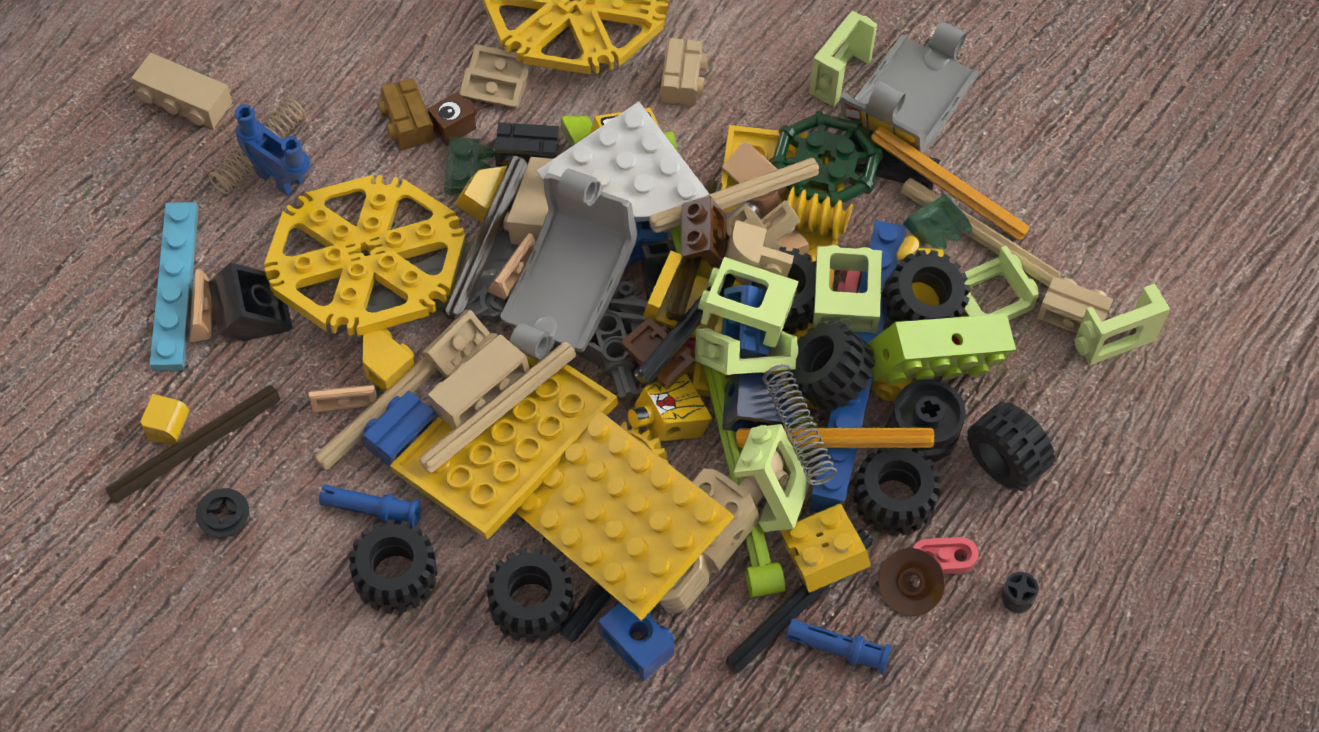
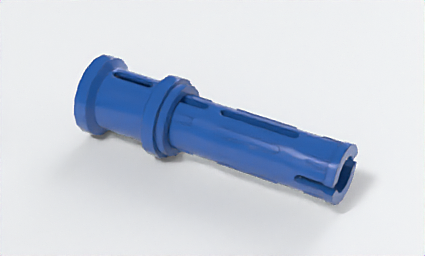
M324 484L321 488L325 493L320 491L319 504L322 506L326 505L376 516L379 521L388 524L387 520H395L396 523L400 524L403 520L409 522L410 529L418 525L422 511V502L420 500L409 502L395 499L393 494L378 497L332 487Z
M796 619L791 620L786 640L847 658V662L850 665L856 666L861 664L877 669L878 674L881 675L885 672L892 645L886 644L884 647L865 641L864 636L861 635L852 638L806 624Z

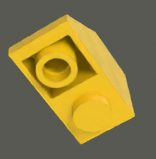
M507 166L478 170L465 185L455 205L480 222H483Z
M386 328L363 335V366L366 378L373 384H376L381 391L385 392L415 365V356L412 350L404 343L399 345L393 340L392 335Z

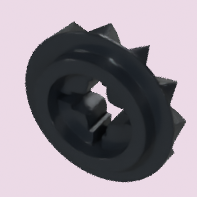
M221 488L209 492L200 500L196 508L198 526L207 536H215L219 540L226 536L234 537L235 533L241 528L245 529L246 521L250 517L246 498L240 492L229 488ZM226 504L229 514L232 515L226 516L225 520L220 524L219 518L215 514L221 513L222 508Z

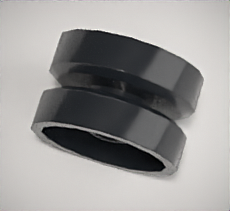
M933 379L916 380L906 385L897 395L889 428H932L934 431L933 447L912 448V452L917 454L920 450L925 453V461L931 459L933 462H938L949 456L958 444L966 416L964 401L958 392L945 382Z

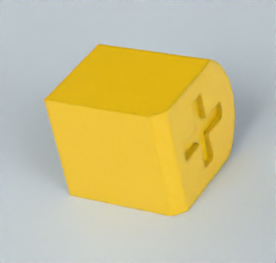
M152 394L140 421L148 440L170 446L177 443L188 417L189 408L179 400Z

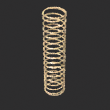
M286 98L285 102H282L281 106H278L276 111H273L271 116H268L267 120L262 121V123L267 122L269 127L265 126V128L281 139H285V134H290L289 129L294 130V125H299V120L303 121L306 118V113L295 100ZM287 100L294 102L302 110V112L296 106L287 102ZM288 105L294 107L302 117L294 113ZM283 109L292 114L298 123L292 121ZM279 114L284 116L292 124L293 128L289 127ZM274 118L286 127L288 133L279 127ZM269 123L279 129L284 137L278 135ZM239 145L238 149L235 148L233 153H230L228 158L224 159V163H219V168L216 167L214 172L209 173L211 183L224 194H230V191H233L232 185L238 186L237 181H243L242 176H247L246 171L252 172L253 164L243 156V151ZM239 150L241 156L235 154V151ZM234 155L236 161L231 159L230 156ZM237 157L242 159L249 166L250 170L244 167ZM229 160L231 165L225 163V161ZM232 161L245 172V175L234 166ZM222 164H224L226 170L221 168ZM228 167L234 170L239 175L240 179L235 177L228 169ZM217 169L220 170L222 176H221L220 174L216 173V170H217ZM222 171L227 173L236 184L232 183ZM211 175L215 176L219 183L224 188H226L228 192L221 190L213 182Z

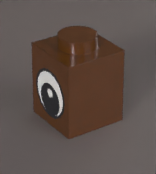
M459 92L428 108L434 132L446 146L476 130L475 116L477 111L470 100L465 101Z

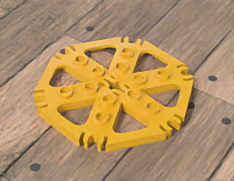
M482 0V3L501 48L505 46L507 54L513 49H518L516 51V60H523V64L591 75L590 65H592L593 72L597 74L599 73L600 63L608 64L610 70H613L615 59L619 68L661 32L663 26H665L666 15L664 14H668L669 0H580V2L577 0L570 2V0ZM504 5L538 9V11L515 30L509 31L505 26L499 9ZM601 20L637 25L642 31L624 47L616 48L612 45ZM569 26L582 55L577 59H567L545 55L541 52V49Z
M373 174L305 192V197H298L301 208L295 209L288 205V214L282 211L264 263L266 277L271 279L269 280L270 289L273 291L274 296L326 332L330 323L331 331L336 334L337 328L340 325H347L348 336H352L355 330H357V336L379 329L429 316V312L434 313L436 311L433 299H439L445 303L447 301L446 294L449 296L451 294L466 243L463 227L458 228L460 225L456 212L403 179L400 187L398 177H394L391 184L384 185L382 175H378L374 182ZM353 192H363L366 195L357 226H354L324 205L328 199L348 195ZM403 198L414 200L433 214L428 220L391 230L398 204ZM293 228L301 229L326 246V248L292 257L283 254L289 232ZM443 248L448 249L443 269L437 275H428L405 260ZM367 250L370 255L364 256L361 252ZM340 277L333 301L326 306L317 305L296 290ZM375 280L407 301L403 305L371 313L366 311Z

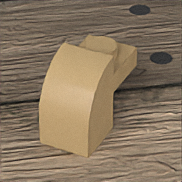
M786 200L762 219L746 203L726 219V231L730 237L736 220L767 229L763 246L779 251V247H782L779 239L791 233L801 221L793 207Z
M736 220L727 244L725 257L787 277L794 255L764 247L767 229ZM733 275L739 281L747 285H751L752 283L751 280Z

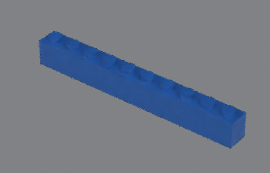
M875 220L869 248L882 251L880 320L877 333L855 332L866 343H869L883 332L888 309L883 308L882 302L886 298L882 297V290L886 286L887 278L898 265L896 253L903 242L906 226ZM863 272L859 293L867 291L868 272ZM872 378L868 379L867 387L860 391L859 396L855 400H850L848 405L843 408L839 406L837 410L831 411L828 428L862 427ZM826 448L828 450L827 455L831 457L829 461L834 463L833 467L836 468L837 472L828 482L814 485L809 511L819 513L840 503L844 508L857 448ZM824 456L820 459V462L827 461L828 457ZM827 463L824 466L819 467L818 470L824 467H830L831 463ZM830 469L824 474L817 475L816 480L830 476L834 473V470Z

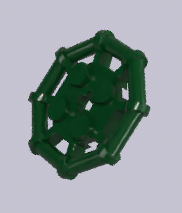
M821 110L815 111L814 115L792 125H783L779 129L780 136L777 146L769 162L777 169H781L800 161L814 158L819 165L818 175L786 186V188L790 192L794 186L795 196L797 197L803 189L806 190L807 200H810L814 193H818V203L820 204L828 196L830 197V207H834L838 200L844 203L864 193L870 194L873 191V182L879 162L883 159L882 149L876 147L866 133L861 121L858 119L852 121L823 114ZM824 126L846 131V133L842 136L826 132ZM816 127L817 131L810 132L806 138L802 139L798 136L799 134ZM854 137L865 152H857L855 150V145L852 142ZM790 144L797 148L795 158H786ZM829 157L834 162L830 161L828 165H823L820 158ZM857 164H866L863 176L860 177L855 173ZM844 182L845 185L848 183L852 185L839 192L835 190L838 189L839 184ZM808 187H813V188L825 190V191H827V193H826V192H822V191H818V190H814V189H810V188H808Z

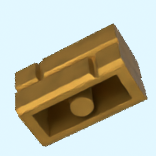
M409 78L399 81L398 84L392 83L381 87V100H377V105L381 117H388L390 123H387L386 127L390 140H397L402 150L416 147L417 144L422 145L432 142L435 139L433 124L415 80Z

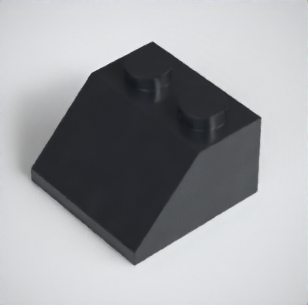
M230 262L208 281L218 334L220 336L248 341L288 332L293 328L288 305L273 295L269 284L271 279H267L265 271Z

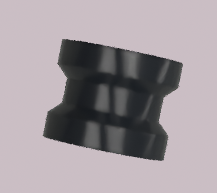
M1026 572L1011 574L1007 578L1001 592L1003 605L1014 613L1027 612L1032 607L1039 592L1037 580Z

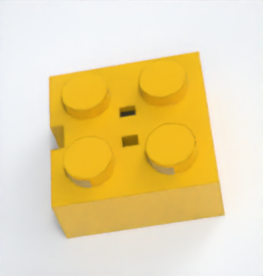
M841 503L796 522L794 529L780 530L784 546L794 565L796 564L799 575L809 593L871 566L867 550Z

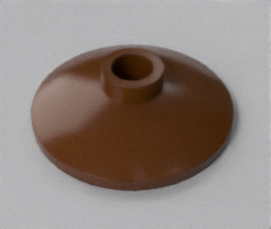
M906 548L893 553L883 563L879 573V589L883 599L893 610L907 616H918L931 611L941 601L945 591V575L940 563L930 553L917 548ZM912 575L919 577L920 584L918 587L911 585L910 577Z

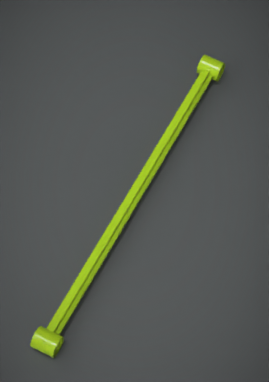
M663 132L677 151L674 132ZM681 225L670 228L676 253L681 254ZM703 364L730 479L740 485L743 482V477L736 478L733 472L743 448L737 446L736 431L723 430L722 427L726 377L724 373ZM758 522L745 538L752 566L745 568L746 582L751 598L785 591V580L780 562L771 563L765 535Z

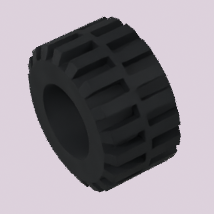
M779 247V251L794 255L787 278L799 281L796 289L799 291V294L794 296L782 331H788L789 334H795L797 328L803 331L808 328V323L813 324L816 261L811 262L812 256L808 253L804 255L799 254V249L793 248L792 251H786V247ZM752 281L751 286L767 290L765 285Z
M918 250L915 255L910 253L904 260H901L887 278L886 286L882 290V297L886 298L882 302L883 308L890 311L887 314L890 321L895 319L896 322L959 317L968 305L969 297L967 295L970 292V285L964 284L968 278L965 272H959L961 266L957 261L952 264L949 261L950 256L944 254L943 257L938 256V251L931 250L929 254H926L925 250ZM918 282L930 286L938 295L939 305L930 306L922 303L915 296L912 290V283Z
M831 320L827 324L822 322L816 328L812 327L809 329L806 335L799 338L797 341L799 351L796 358V367L790 370V372L793 373L792 378L796 379L795 384L799 386L798 390L802 392V396L815 407L824 411L827 409L830 411L837 410L839 406L843 408L848 405L850 400H855L859 396L860 391L867 387V381L873 375L871 369L875 366L874 352L847 325L840 321L837 323L835 320ZM790 380L788 383L793 384L794 381Z
M1000 402L996 404L967 430L969 447L980 466L995 481L1013 491H1024L1054 464L1055 451L1043 428L1031 415L1012 403Z
M878 448L877 455L871 452L867 455L866 462L863 461L860 465L854 488V503H857L856 510L858 514H865L863 521L867 525L875 524V531L881 533L882 529L888 530V535L895 536L896 531H901L903 536L908 535L911 528L915 532L922 528L923 523L927 524L937 503L941 483H938L940 478L939 472L933 471L935 464L931 459L925 461V453L919 450L916 454L912 452V448H890L889 450ZM886 481H899L909 486L914 496L904 500L893 499L887 496L880 489L879 485Z
M387 520L388 525L381 526V523L378 522L373 524L374 530L371 532L366 528L361 533L362 540L356 538L354 541V551H350L349 554L351 576L361 600L365 604L370 602L372 609L379 611L381 607H384L385 613L392 614L393 609L399 608V612L404 613L407 612L406 607L412 605L414 609L420 606L419 599L427 600L430 596L429 588L434 589L437 565L433 546H431L428 536L426 534L422 535V530L416 525L410 529L409 522L403 520L400 525H396L395 520ZM402 556L413 562L408 571L398 577H382L375 572L379 563L388 557Z
M527 548L520 549V555L515 556L513 552L507 554L506 562L499 560L495 564L496 571L490 572L489 584H487L489 610L494 624L500 625V631L505 635L511 632L513 640L519 641L521 637H526V643H534V637H540L541 641L547 640L549 632H552L555 636L560 632V624L563 625L567 621L569 613H572L573 584L570 572L566 571L565 564L561 560L555 562L554 554L548 552L546 556L542 555V549L534 548V553H527ZM528 584L540 585L550 593L543 603L533 607L521 606L511 599L512 594L518 588Z

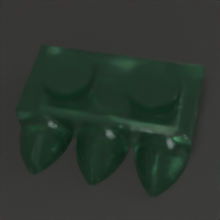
M449 137L444 182L445 195H460L467 182L478 170L492 168L482 161L494 157L495 151L484 144H480V139Z
M946 194L911 214L903 222V225L918 239L922 246L929 244L934 248L943 250L947 248L945 239L958 242L960 240L958 231L968 234L972 232L968 218Z

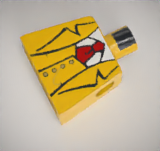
M686 373L667 390L658 381L646 386L635 403L636 408L630 409L628 412V420L633 428L646 426L651 431L652 438H659L660 441L702 437L712 420L710 413Z

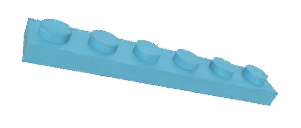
M197 202L165 204L150 357L152 371H180L185 368L199 212Z

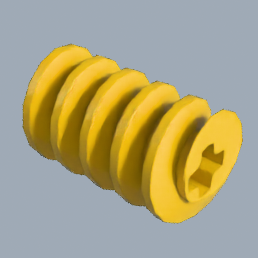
M794 186L787 199V202L793 207L801 221L796 225L797 229H803L806 223H808V231L814 233L820 226L821 236L825 237L832 230L833 240H838L845 233L853 204H850L845 211L842 210L841 200H838L834 207H830V197L828 196L820 204L818 203V193H814L812 198L807 200L806 190L804 189L797 197L795 196Z

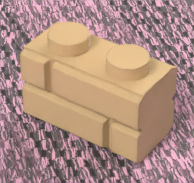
M669 38L667 40L661 83L662 103L674 105L679 103L684 106L696 105L697 95H703L705 78L700 77V71H706L708 54L702 53L703 43L701 41H684L677 38Z
M1053 277L1037 319L1077 334L1087 308L1093 306L1101 322L1106 319L1113 299L1107 297L1101 290H1088L1080 287L1072 279Z

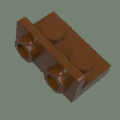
M711 196L683 203L681 208V255L684 259L701 256L702 260L707 261L712 269L714 267L719 269L727 248L726 214Z
M648 317L621 341V347L642 365L669 334L670 330L663 323L658 322L656 324ZM683 344L654 379L667 390L686 372L690 375L695 371V356L693 352Z

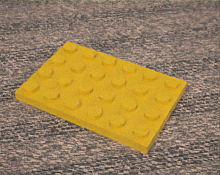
M526 355L530 368L540 361ZM566 364L434 472L429 473L426 471L419 459L453 431L440 417L390 467L394 474L488 540L543 483V479L548 472L559 465L565 457L566 449L571 444L577 442L588 428L589 422L599 411L607 416L619 404L618 398Z
M601 411L589 422L588 428L577 442L571 444L566 449L565 457L559 465L548 472L543 479V483L515 511L518 516L641 621L734 518L729 510Z

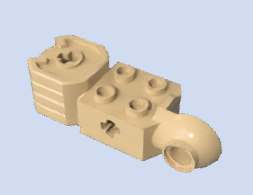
M776 450L771 461V467L781 488H783L787 482L788 474L783 471L782 458ZM703 469L693 481L696 486L729 510L734 518L658 602V604L663 606L667 614L686 611L708 585L710 571L714 567L720 570L759 522L760 515L756 505L764 494L755 476L743 477V482L738 485L717 470Z

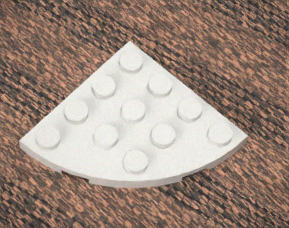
M637 102L537 170L542 180L547 173L561 177L568 168L597 178V181L601 182L603 192L631 202L635 222L649 221V217L653 214L709 195L708 191L640 102Z

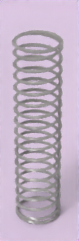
M776 365L767 370L762 379L764 384L767 385L766 388L769 391L770 397H772L776 410H778L777 413L781 417V422L784 423L783 426L786 429L787 435H789L792 447L795 448V454L798 455L797 458L801 462V467L804 468L803 472L806 474L809 484L819 485L828 482L837 472L836 468L833 467L834 463L829 461L831 457L827 455L828 450L824 448L825 443L821 442L822 437L818 435L819 430L815 429L816 423L812 422L813 417L809 416L810 410H807L808 406L804 403L805 399L801 397L802 392L798 390L799 386L795 384L796 379L792 378L793 373L790 372V366ZM782 367L788 368V371L775 375L769 381L766 380L767 376L774 370ZM785 373H786V375H784L783 377H781V378H779V379H777V380H773L774 378L778 377L779 375H782V374H785ZM788 374H791L790 378H785ZM790 380L794 381L793 384H788L781 387L777 391H772V389L776 386L784 385ZM793 386L797 387L796 390L789 391L780 397H775L777 393L787 391ZM796 392L800 394L797 397L786 400L784 403H778L780 399L788 398ZM799 398L802 399L801 403L794 404L786 410H781L783 405L791 404ZM801 405H805V409L795 411L789 416H783L786 412L795 410L799 408ZM804 411L808 412L807 416L799 417L792 422H786L789 418L796 417ZM806 418H811L810 422L803 423L795 429H789L792 424L802 422ZM810 424L814 425L813 428L807 429L798 435H792L796 430L803 429ZM813 430L817 432L815 435L808 436L802 441H795L798 437L807 435ZM819 437V441L810 443L804 448H798L801 443ZM819 443L823 445L821 448L814 449L807 454H801L802 451L812 448ZM825 450L824 454L816 456L809 461H803L807 456ZM824 456L828 457L827 461L820 462L813 467H807L811 462L818 461ZM827 463H831L830 467H824L815 471L812 474H809L813 469L822 467ZM830 469L834 470L833 474L824 479L811 480L812 476L824 474Z

